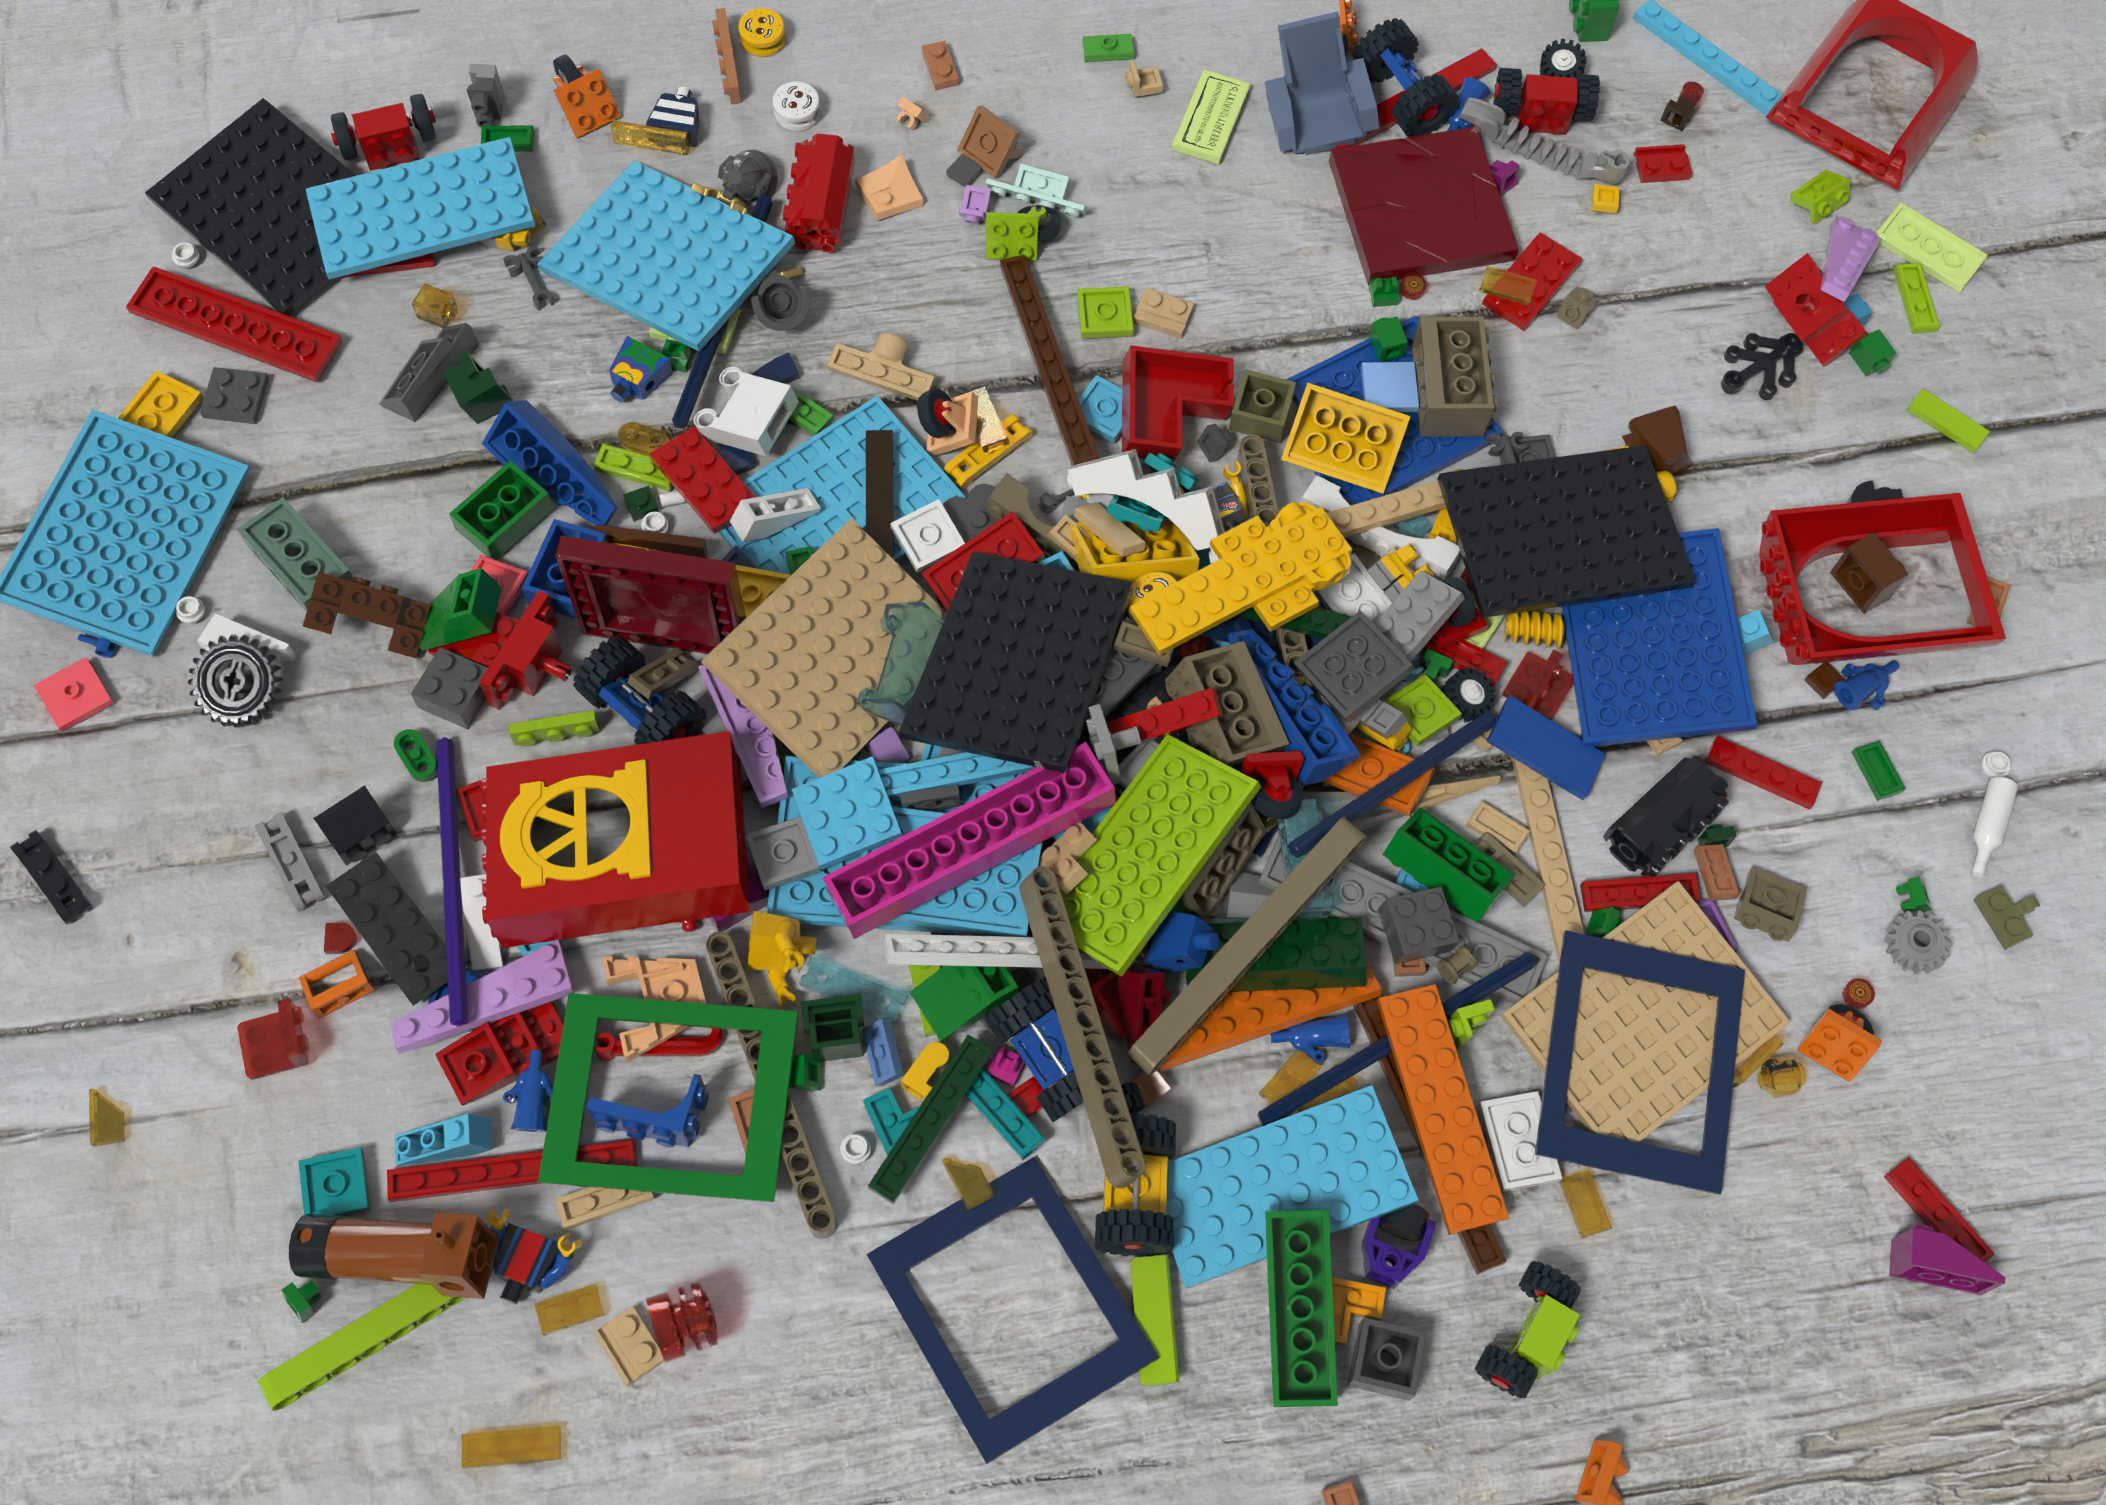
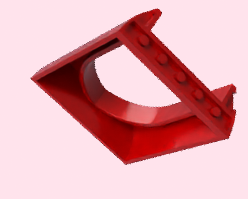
M1856 0L1844 12L1765 118L1892 188L1899 190L1971 87L1978 63L1976 42L1899 0ZM1869 36L1933 69L1934 73L1933 92L1898 139L1890 154L1801 107L1838 55L1853 42Z
M1961 493L1771 510L1767 521L1762 523V539L1759 552L1760 571L1765 575L1767 582L1766 593L1768 598L1772 600L1773 619L1775 623H1778L1780 630V645L1785 648L1788 663L1792 665L1997 645L2006 639ZM1873 532L1886 544L1887 548L1948 543L1950 540L1977 627L1881 637L1847 634L1828 627L1804 610L1796 584V577L1801 570L1814 561L1825 556L1844 553L1850 545Z

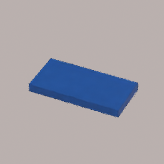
M1512 696L1505 700L1486 741L1581 800L1588 796L1605 756V753L1595 747L1584 746L1582 739Z

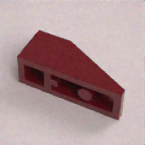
M1144 966L1129 967L1122 977L1118 975L1117 1000L1128 1050L1162 1014L1165 972Z

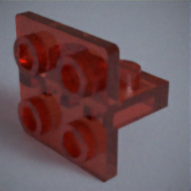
M1553 650L1546 661L1528 651L1502 695L1506 698L1509 696L1514 697L1552 721L1573 685L1572 675L1562 670L1563 666L1559 665L1563 654Z

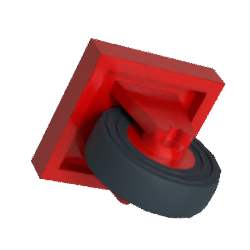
M1457 577L1441 581L1462 592L1465 599L1431 638L1439 650L1485 632L1488 626L1476 609L1474 598L1467 585Z
M1300 751L1246 754L1240 772L1259 782L1261 788L1251 800V803L1263 815L1273 819L1284 820L1292 818L1298 813L1303 801L1302 789L1296 783L1304 761Z

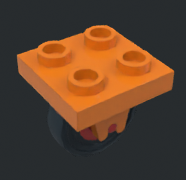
M1836 1004L1830 1006L1822 1014L1818 1022L1801 1041L1797 1051L1846 1081L1851 1082L1879 1049L1882 1040L1874 1036L1872 1025L1865 1015L1848 1005Z

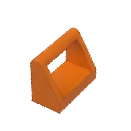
M355 950L299 976L309 1006L319 1019L375 991ZM353 963L357 972L356 976L315 996L310 984Z

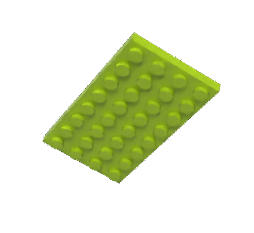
M1166 735L1092 833L1097 841L1076 860L1088 875L1068 894L1059 887L1079 952L1122 977L1261 788L1259 782L1184 742Z

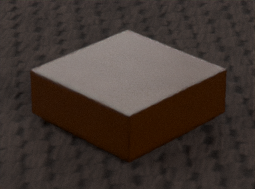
M1828 662L1821 664L1804 679L1823 700L1834 692L1833 687L1835 683L1845 680Z

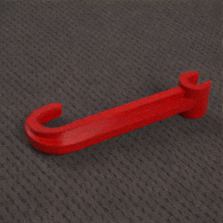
M711 1028L712 1032L707 1037H671L640 1056H706L716 1051L721 1045L722 1030ZM607 1032L596 1035L599 1047L595 1048L598 1059L606 1062L614 1059L615 1056H624L620 1037H613V1035Z

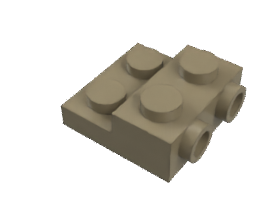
M1752 866L1747 875L1744 891L1738 900L1734 919L1740 921L1746 929L1757 928L1769 933V937L1775 941L1785 940L1789 942L1799 927L1807 888Z

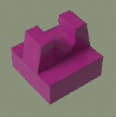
M1496 160L1490 165L1491 170L1494 171L1493 176L1500 196L1518 184L1519 164L1513 160L1507 164Z

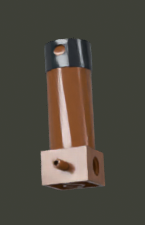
M436 1212L433 1223L348 1218L342 1215L307 1213L300 1217L291 1233L289 1262L295 1276L302 1278L331 1280L340 1278L432 1285L442 1296L484 1299L500 1238L478 1215Z

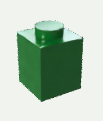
M1398 317L1381 318L1372 322L1369 339L1378 362L1404 357L1408 341Z
M1878 329L1853 345L1849 354L1864 375L1869 376L1873 373L1881 374L1889 369L1896 352Z

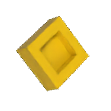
M1594 184L1591 211L1616 214L1619 208L1620 187Z

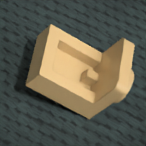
M1129 62V71L1125 72V81L1127 88L1131 87L1134 97L1163 92V83L1158 67L1137 70L1135 62Z

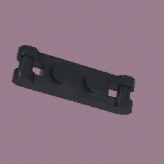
M35 829L28 834L29 838L21 843L17 841L10 848L53 905L61 919L66 924H69L75 919L74 916L82 910L86 912L93 906L41 834ZM38 847L40 851L30 857L28 852ZM73 898L76 900L67 907L65 906Z

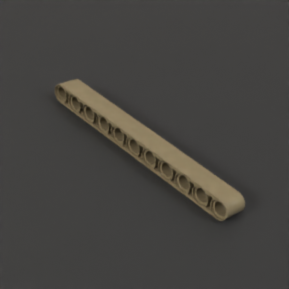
M1250 434L1242 438L1238 452V462L1241 465V479L1247 496L1249 519L1258 515L1261 520L1271 522L1276 518L1279 511L1263 440L1259 436ZM1256 497H1262L1265 500H1259ZM1278 627L1274 631L1278 644L1276 651L1279 663L1289 667L1295 666L1294 662L1308 652L1305 635ZM1285 642H1294L1296 646H1289ZM1294 671L1293 677L1302 687L1307 685L1315 693V687L1300 671Z
M1345 817L1341 818L1135 1042L1127 1056L1150 1076L1154 1074L1354 855L1367 836Z
M1038 866L1020 883V895L1054 1001L1106 1177L1114 1187L1125 1188L1144 1174L1146 1168L1145 1161L1056 876L1051 869L1045 866Z
M722 931L712 933L707 938L706 949L726 1004L728 1006H735L733 1001L737 997L743 996L748 1000L741 1007L757 1008L730 935ZM719 944L728 946L723 953H715L713 950ZM729 970L738 972L733 979L723 978L725 972ZM736 1030L755 1081L758 1060L753 1059L752 1056L757 1050H760L762 1032L745 1033L742 1030ZM788 1093V1110L785 1116L783 1136L787 1132L793 1131L798 1134V1138L793 1143H786L782 1140L781 1154L810 1232L816 1238L825 1239L835 1232V1215L792 1099ZM804 1159L809 1162L808 1167L803 1171H796L792 1168L797 1160ZM810 1187L817 1188L819 1195L815 1199L809 1200L803 1197L806 1189ZM824 1215L830 1219V1223L825 1228H817L813 1225L814 1220L818 1216Z

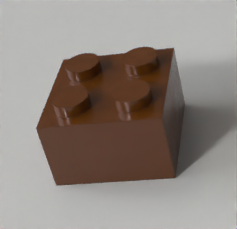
M1874 532L1850 545L1830 572L1863 614L1889 600L1908 576L1903 564L1896 560L1887 549L1886 544Z

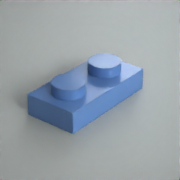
M881 1018L863 1028L862 1034L875 1086H885L903 1076L904 1072L890 1019Z

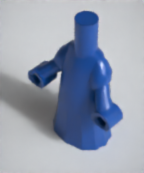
M1472 77L1463 79L1458 95L1459 102L1457 103L1459 105L1456 109H1453L1455 111L1453 116L1448 117L1450 126L1447 131L1469 128L1473 125L1459 118V115L1469 97L1485 100L1490 94V89L1487 85Z
M1894 660L1882 667L1875 664H1867L1864 667H1855L1852 664H1847L1841 670V673L1848 679L1835 683L1833 687L1834 694L1842 705L1854 711L1876 692V696L1870 702V706L1877 711L1885 703L1883 695L1889 686V675L1899 669V664Z
M1346 1013L1324 1019L1315 1018L1289 1027L1288 1030L1270 1034L1271 1044L1290 1042L1295 1049L1309 1055L1316 1065H1322L1325 1061V1056L1322 1051H1316L1313 1047L1350 1048Z
M530 1050L529 1068L517 1077L514 1087L503 1095V1100L506 1103L512 1104L517 1101L514 1121L510 1130L546 1132L547 1130L546 1093L550 1096L551 1102L553 1086L551 1085L550 1077L541 1070L543 1051Z

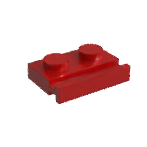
M1685 144L1636 147L1633 154L1637 160L1636 166L1640 182L1690 180L1692 171L1688 155L1684 150Z

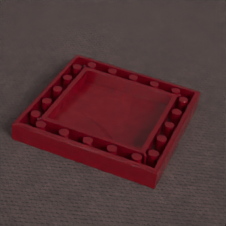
M1476 127L1331 149L1329 164L1368 285L1370 280L1376 278L1396 277L1397 280H1401L1414 275L1419 277L1515 261L1519 248Z
M560 537L556 558L583 635L607 639L621 636L632 643L670 649L678 647L683 651L709 654L746 619L736 564L733 562L657 550H646L644 548L574 537Z

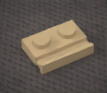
M1145 288L1136 312L1133 315V323L1182 338L1184 329L1193 311L1194 303Z
M633 1306L607 1322L599 1330L594 1331V1334L627 1387L638 1378H642L667 1361Z

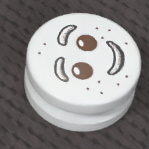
M794 81L786 83L776 90L773 96L774 116L783 128L791 131H803L817 123L820 117V100L817 91L811 85Z

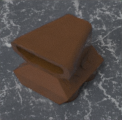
M1677 406L1667 407L1635 417L1629 422L1628 428L1631 433L1622 436L1625 446L1646 445L1656 472L1668 471L1675 475L1685 471L1692 465L1688 457L1680 412Z

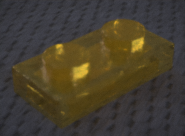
M1296 1050L1260 1091L1259 1095L1272 1104L1311 1081L1320 1071L1321 1067L1302 1051Z

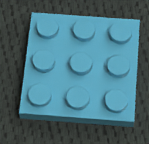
M873 756L792 789L815 857L821 869L903 836Z

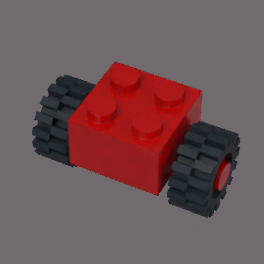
M1499 69L1493 104L1500 107L1506 115L1516 114V118L1519 119L1517 131H1521L1526 125L1529 127L1528 132L1566 135L1571 120L1591 122L1594 120L1600 92L1598 75L1577 74L1575 78L1527 74L1523 87H1521V69Z

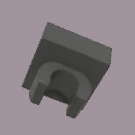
M1217 424L1207 425L1197 442L1208 461L1214 462L1219 460L1224 450L1228 448L1227 442L1232 441L1233 438L1228 430L1220 431Z

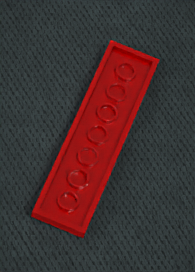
M154 266L126 305L128 312L316 383L342 343L341 336Z

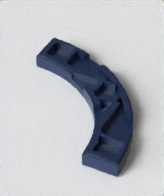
M790 353L771 360L752 374L784 384L799 378V372ZM721 444L723 459L736 475L754 469L749 451Z

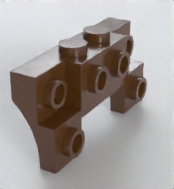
M318 572L303 627L331 634L337 613L393 628L388 651L416 658L431 604L398 595L399 589L383 584L381 590L369 587L371 581L354 576L352 582Z

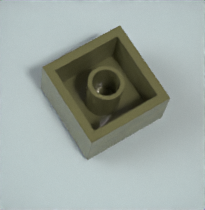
M1244 369L1231 415L1229 430L1246 435H1257L1262 439L1280 443L1296 382Z

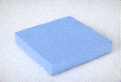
M1365 362L1361 364L1363 398L1365 402L1396 412H1418L1419 401L1414 362Z

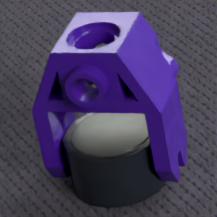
M1412 1204L1368 1222L1361 1245L1365 1278L1395 1289L1422 1263L1426 1257L1436 1226L1435 1221L1428 1220L1430 1214L1425 1209ZM1377 1226L1395 1237L1419 1242L1418 1247L1409 1253L1379 1241ZM1385 1261L1390 1262L1392 1266H1388Z

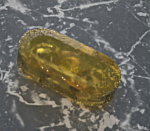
M628 422L622 425L618 431L619 442L624 449L650 456L649 453L669 442V438L664 432L636 422ZM631 432H635L634 435H627ZM653 441H660L658 444H652Z

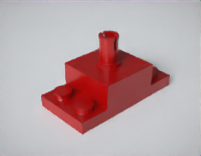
M1806 253L1764 287L1774 299L1773 303L1799 339L1808 345L1821 365L1825 367L1869 333L1846 302L1821 290L1823 272L1813 258Z
M542 591L537 592L479 681L489 705L498 710L501 709L504 703L510 701L514 688L534 697L548 674L564 682L569 679L565 675L571 676L573 666L558 659L563 652L555 632L558 620L549 595Z

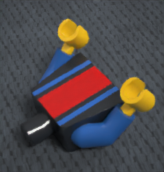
M495 1206L487 1215V1220L491 1225L490 1229L500 1238L492 1268L500 1279L507 1281L500 1298L517 1305L524 1289L540 1293L543 1288H550L564 1278L574 1257L573 1252L581 1247L582 1241L577 1239L571 1246L568 1243L570 1233L562 1236L557 1242L511 1223H508L506 1227L504 1223L511 1215L509 1209L506 1208L503 1211L502 1219H500L495 1214Z

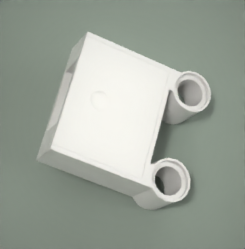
M737 367L726 368L720 374L719 381L730 400L719 417L710 408L698 411L694 416V424L709 444L721 443L767 456L799 401L791 385L743 373Z

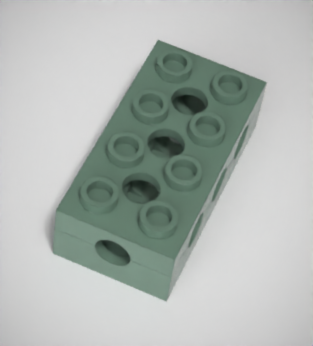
M284 497L237 529L246 546L306 612L318 572L353 582L350 570Z

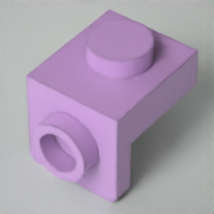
M966 185L962 207L959 208V214L961 217H964L965 222L979 224V220L986 222V212H988L992 193L991 189Z

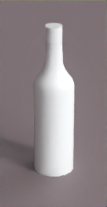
M1993 777L1987 785L1973 834L1978 851L1972 875L1977 878L1984 877L1991 853L1999 848L2004 840L2018 790V785L2008 778Z

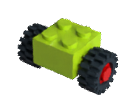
M1539 1261L1530 1262L1519 1283L1520 1289L1526 1292L1528 1297H1533L1537 1303L1532 1306L1510 1351L1508 1352L1504 1348L1501 1350L1495 1345H1488L1475 1366L1477 1374L1482 1376L1485 1381L1491 1382L1490 1384L1494 1387L1497 1386L1501 1391H1507L1510 1395H1516L1518 1398L1527 1397L1535 1379L1539 1380L1546 1374L1551 1375L1554 1369H1559L1566 1356V1353L1562 1352L1563 1348L1568 1342L1571 1343L1580 1329V1326L1576 1324L1580 1314L1571 1309L1581 1292V1287L1577 1285L1578 1283L1575 1280H1570V1276L1562 1274L1561 1270H1555L1548 1264L1545 1266Z

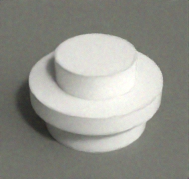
M182 242L174 247L172 259L178 267L189 268L199 261V251L190 243Z
M650 512L643 518L641 528L643 531L666 534L669 529L668 519L659 512Z
M191 596L183 597L176 605V616L183 623H196L204 616L205 606L198 598Z
M1990 752L1982 758L1981 768L1990 778L2005 777L2010 771V760L2002 752Z
M861 1134L848 1135L841 1143V1156L850 1164L856 1165L865 1162L871 1152L869 1140Z

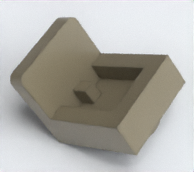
M1577 286L1566 296L1556 316L1577 329L1581 326L1586 315L1595 308L1599 299L1593 296L1594 294L1590 290Z

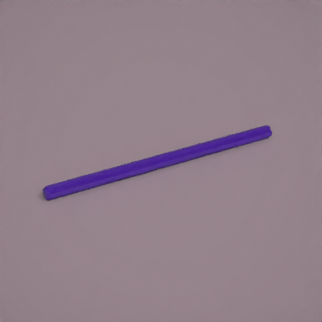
M443 737L436 742L449 1017L451 1025L460 1027L467 1024L469 1020L460 881L453 741Z

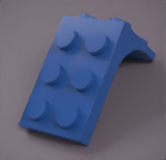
M694 1074L684 1100L675 1108L665 1112H649L590 1097L586 1109L594 1123L598 1125L597 1128L604 1132L615 1133V1130L627 1132L626 1135L636 1140H644L645 1137L656 1139V1143L664 1147L673 1148L674 1144L689 1148L691 1139L695 1140L700 1129V1122L697 1119L700 1110L705 1111L707 1107L709 1093L706 1092V1085H704L701 1075Z

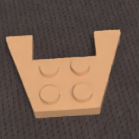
M613 956L602 957L608 986L639 978L644 999L706 1004L695 959L657 958V961L639 960V957H628L627 960L614 959ZM650 1023L646 1027L619 1033L625 1061H632L690 1026Z

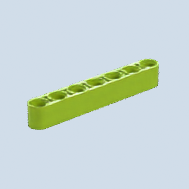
M415 1284L268 1372L258 1380V1385L271 1410H280L465 1298L442 1296L432 1285Z

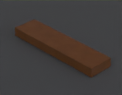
M596 525L595 529L597 532L606 534L608 543L613 542L707 558L708 555L706 541L702 538L606 525Z

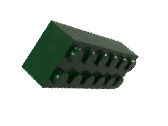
M1362 917L1294 920L1229 992L1366 987L1367 966ZM1245 922L1208 924L1212 927L1213 932L1219 936V947L1216 950L1207 951L1205 962L1200 968L1186 970L1187 986Z

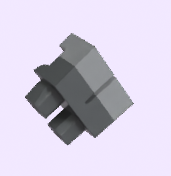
M470 64L469 74L472 84L467 87V93L478 127L493 126L494 119H501L505 96L496 65Z

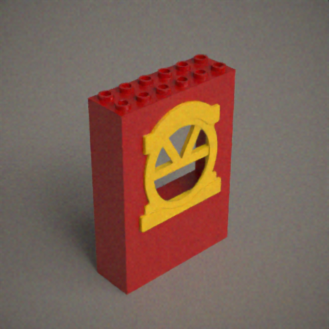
M730 731L486 767V778L482 779V788L486 796V803L482 804L483 818L486 821V828L482 829V839L486 846V854L482 855V865L486 872V880L482 881V891L486 898V906L482 907V917L484 923L489 924L492 937L497 938L502 948L750 912L741 764ZM600 789L616 795L625 803L630 814V827L625 840L616 851L605 859L588 865L586 790ZM574 792V816L546 807L548 802L559 795ZM536 817L573 829L539 852H536L532 846L531 828ZM575 841V867H562L547 862L548 858Z

